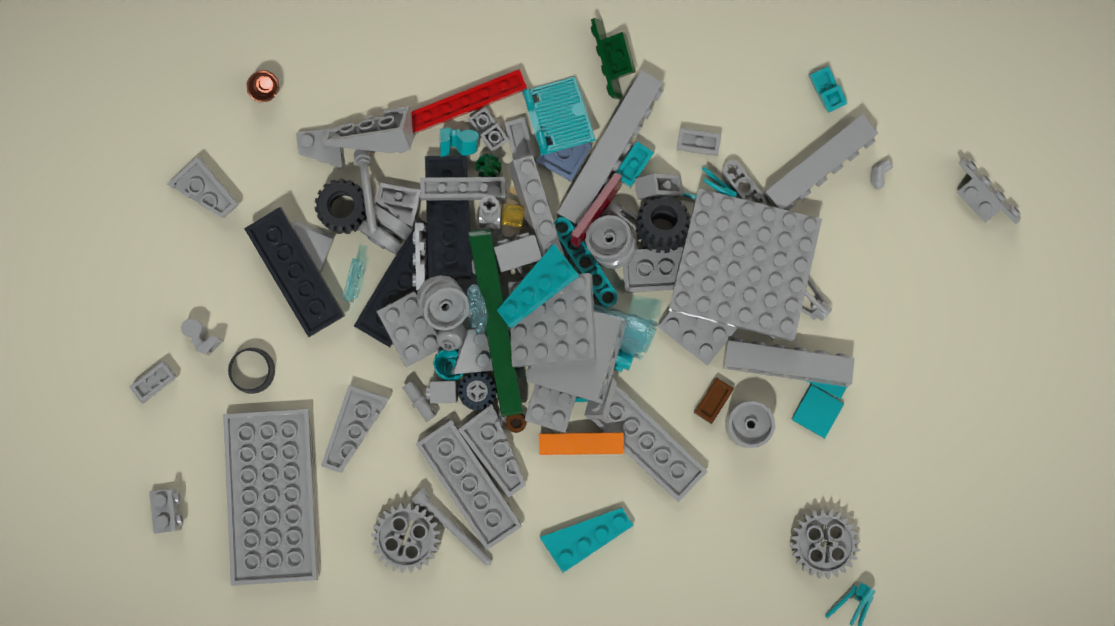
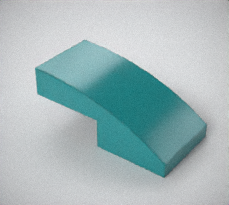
M829 66L808 75L828 113L848 104Z

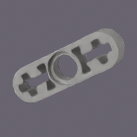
M734 160L726 162L722 168V175L733 190L737 192L738 197L747 200L745 197L754 191L756 194L752 197L756 201L760 200L761 204L767 205L766 198L743 167ZM728 166H730L731 168L736 167L737 170L735 171V174L738 177L740 176V174H742L743 176L742 178L738 179L736 183L733 182V180L736 179L734 174L727 173V171L729 170ZM747 182L750 185L749 192H741L738 187L739 183Z

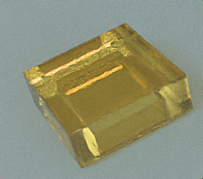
M503 204L501 225L522 227L524 206Z

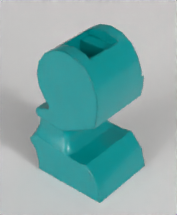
M449 127L440 129V157L448 155L450 147H455L464 156L476 153L478 151V133L474 130H464L461 132L459 129L452 130Z

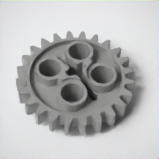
M400 503L399 510L391 506L392 513L385 510L383 512L385 518H377L381 524L373 525L378 532L371 534V536L377 538V541L371 544L378 545V549L374 551V554H382L378 560L386 559L385 567L393 564V571H395L399 566L401 573H404L406 567H408L410 573H412L414 566L418 570L422 569L421 562L425 565L429 564L427 557L435 558L432 551H438L439 548L434 544L441 542V539L435 538V535H438L441 531L434 530L438 522L431 523L433 515L427 517V509L420 512V505L412 509L411 503H408L407 508L404 509L403 504ZM397 518H402L405 521L406 525L403 530L395 527V520ZM414 520L413 527L409 533L411 541L406 542L402 556H399L398 553L404 541L401 535L407 533L410 521ZM416 526H423L425 528L424 537L416 536L414 532ZM393 538L397 541V549L391 550L388 548V539ZM409 546L417 548L418 555L416 557H410L407 554Z
M820 509L819 515H817L812 510L811 518L804 514L805 522L798 520L800 528H793L797 535L790 536L791 539L795 540V543L791 544L790 547L796 548L792 556H799L796 564L804 563L802 570L806 571L810 568L809 575L811 576L817 571V577L820 579L823 573H825L827 579H830L831 573L835 577H839L838 570L846 573V565L853 567L850 560L858 559L853 555L854 552L860 551V549L855 547V544L860 543V540L854 539L858 531H851L854 524H846L848 521L846 516L840 519V512L833 516V510L829 509L827 514H825L824 509ZM823 524L825 525V535H823L822 531ZM837 526L839 534L837 537L832 538L830 530L832 527ZM812 528H816L818 536L812 540L808 534ZM824 536L825 540L829 541V545H826L827 563H825V548L820 545L824 542ZM835 548L841 550V556L838 559L832 557V551ZM816 549L819 550V559L812 561L810 557L811 552Z

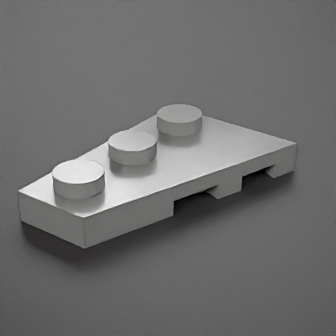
M196 157L167 184L221 218H225L240 205L200 157Z
M415 223V232H413V244H415L416 253H413V265H416V274H413V286H416L417 291L427 281V228L424 223Z

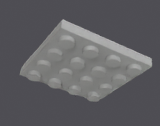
M578 274V278L514 327L510 328L512 367L597 360L592 274ZM521 281L508 283L509 295Z

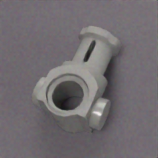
M485 196L480 201L479 227L490 228V232L500 229L502 205H499V201L494 196Z

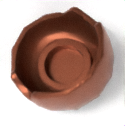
M267 70L256 71L249 77L246 83L247 93L253 100L259 103L271 101L280 89L277 77L274 73Z

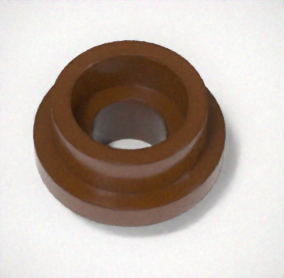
M524 414L508 416L506 418V426L511 432L519 433L526 428L527 421H525ZM513 419H520V425L514 426L512 424Z

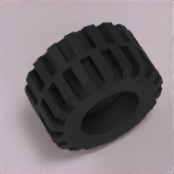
M334 179L330 181L331 184L323 185L324 189L322 191L319 190L317 193L319 197L315 198V212L318 219L330 231H334L337 234H351V231H358L362 221L367 219L361 187L351 180L345 181L344 179H339V181ZM340 196H349L354 201L352 213L344 218H336L331 212L334 200Z
M660 195V198L654 196L651 201L646 200L644 206L641 205L636 221V232L638 240L641 239V244L643 246L647 245L648 250L652 251V249H655L656 253H661V251L669 253L670 249L675 251L678 249V245H683L690 226V214L686 213L687 207L685 205L681 206L682 202L680 200L674 201L672 196L665 198V195ZM665 219L674 227L669 230H661L655 227L652 221Z

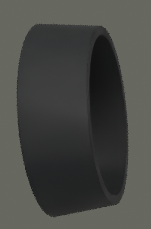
M247 348L239 351L232 357L228 366V375L238 390L248 394H256L264 391L271 385L275 376V364L271 356L264 350ZM245 351L259 353L268 364L266 380L254 389L239 387L235 384L231 374L235 358Z

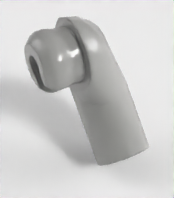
M888 159L871 171L870 182L877 190L882 189L885 185L884 173L893 168L892 163Z

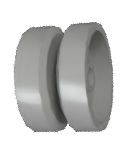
M374 205L377 223L376 233H369L367 220L362 221L358 230L380 248H385L394 255H397L402 245L393 236L395 235L403 240H407L412 233V229L387 211Z
M610 215L600 217L590 225L586 232L585 241L587 248L601 266L610 269L623 267L633 259L636 253L637 242L635 235L622 218Z
M442 275L431 277L418 290L416 297L417 306L431 327L444 331L454 329L462 324L467 317L469 300L458 283L451 277Z
M756 401L741 402L733 406L728 412L725 420V430L729 439L736 445L744 448H756L766 444L773 436L775 418L771 410L762 403ZM748 421H753L754 426H751L752 429L748 428Z

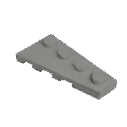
M349 385L321 466L342 473L389 399Z
M491 404L458 430L506 495L511 497L523 488L526 483L493 404Z

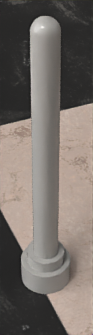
M358 149L354 152V162L360 167L368 231L374 234L377 231L368 171L371 155L370 151Z
M422 488L411 500L416 505L424 506L484 565L489 566L492 563L491 558L429 500V493Z

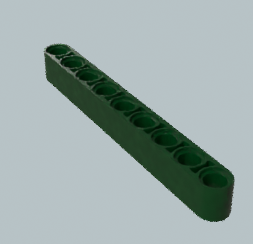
M490 228L468 231L501 417L523 414L515 367H512L508 326L497 311L503 304Z

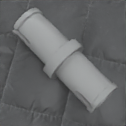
M413 380L402 387L413 402L411 405L418 409L425 422L430 421L437 415L427 402L426 395H422Z

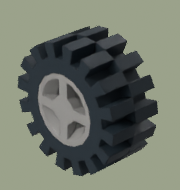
M473 372L466 375L458 387L461 402L472 410L486 409L496 399L497 390L494 381L488 375L481 372Z

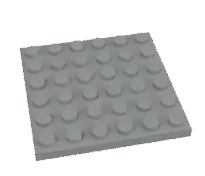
M698 189L669 311L793 342L797 332L822 219Z

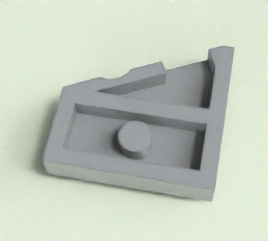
M329 129L296 133L299 155L336 166L340 169L343 168L341 147L325 146L323 144L326 131Z
M486 329L466 330L463 345L457 354L458 359L455 367L452 369V374L493 370Z

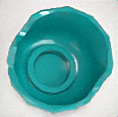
M442 349L435 355L433 365L435 373L441 379L455 381L465 374H452V369L455 367L458 359L457 350L447 351Z

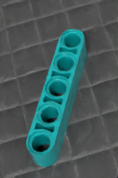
M564 217L556 219L554 221L555 228L560 223L568 226V231L565 233L557 231L560 244L579 274L590 273L592 277L595 275L601 277L602 284L599 286L593 285V295L603 308L613 307L618 299L615 289L584 242L575 251L568 248V243L571 241V233L575 229L572 223ZM582 258H587L590 260L591 265L588 268H582L579 265V261ZM610 293L613 295L614 301L610 304L604 303L602 295Z

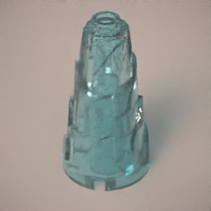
M594 303L595 312L621 318L627 322L620 349L641 361L644 356L640 355L642 351L647 353L657 331L652 326L657 327L658 322L650 318L646 319L638 315L627 314Z

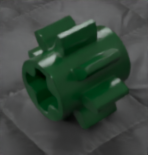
M492 153L480 156L476 162V170L479 171L478 176L497 177L502 169L501 163L498 162L499 157Z

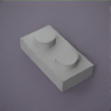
M680 128L676 150L718 156L721 134Z
M614 378L610 379L603 404L591 400L588 401L585 416L588 419H607L617 384Z

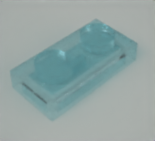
M352 258L342 298L344 301L353 303L354 298L358 299L360 287L358 286L359 278H363L365 266H363L361 260Z

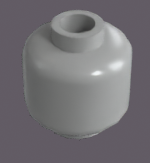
M460 324L454 329L438 330L436 338L438 344L447 351L459 349L463 345L466 332L465 326Z

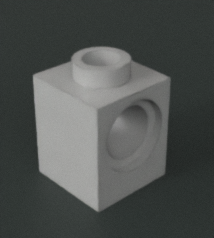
M430 382V386H426V399H430L432 404L457 403V382Z

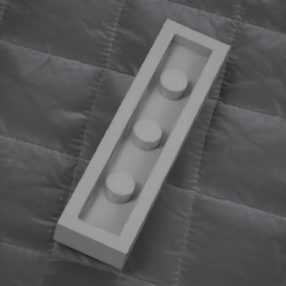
M505 177L420 178L421 201L481 200L488 195L494 196L497 200H505Z

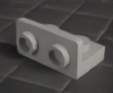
M177 488L149 491L154 534L181 530L184 521L182 513H179L181 495L180 492H177Z

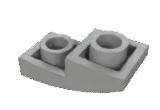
M486 107L468 118L491 152L509 141Z

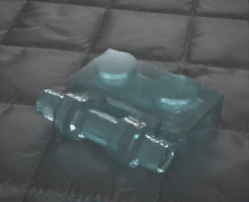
M473 284L467 291L469 310H471L469 321L471 328H475L476 335L485 334L488 314L479 287Z

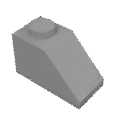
M653 173L635 179L637 200H651L654 196L660 198V195H665V198L683 196L680 175Z

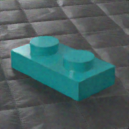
M638 141L616 171L617 174L622 176V183L630 188L654 155L653 151Z

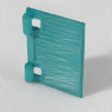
M576 76L523 90L522 94L541 156L596 141ZM538 95L540 102L534 103L532 96ZM551 137L553 145L547 146L546 138Z

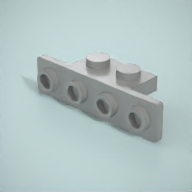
M962 158L959 165L972 179L957 191L960 197L985 223L1001 209L1015 224L1019 223L1021 220L1019 216L1021 214L1014 205L1010 206L1005 201L1006 196L1000 190H995L991 186V180L985 174L981 175L976 170L977 166L971 159Z

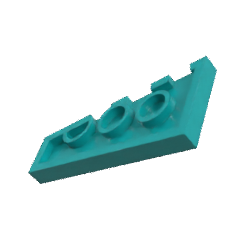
M621 507L540 536V539L562 573H564L634 525Z

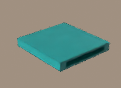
M810 385L791 420L825 439L844 403Z

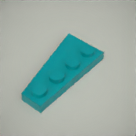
M553 244L497 311L506 324L512 328L578 278L579 275L557 246Z

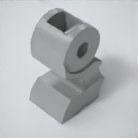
M186 319L181 325L182 333L192 338L191 343L197 352L210 356L224 340L209 336L204 341L203 338L207 327L198 320Z

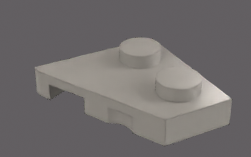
M380 183L376 205L413 230L420 202V190Z

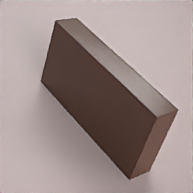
M716 377L694 411V414L712 424L734 388Z

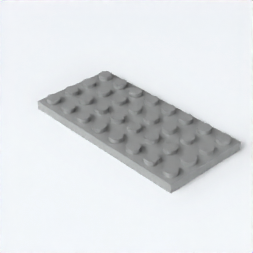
M309 409L223 414L231 586L318 580Z

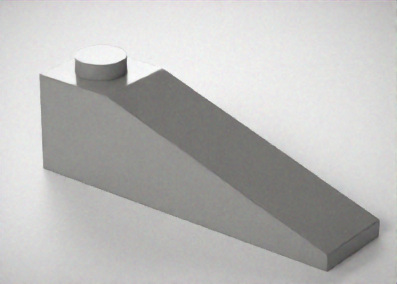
M410 106L383 111L384 115L372 119L370 115L364 117L365 120L358 124L349 122L326 131L323 144L325 146L384 153L406 152L411 149L414 139Z

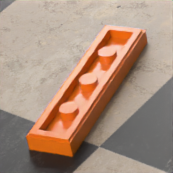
M624 432L539 433V455L625 453Z

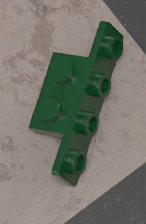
M592 18L591 32L596 38V51L601 57V70L607 80V92L611 98L620 100L623 96L618 79L636 72L627 35L625 32H620L607 37L603 21Z

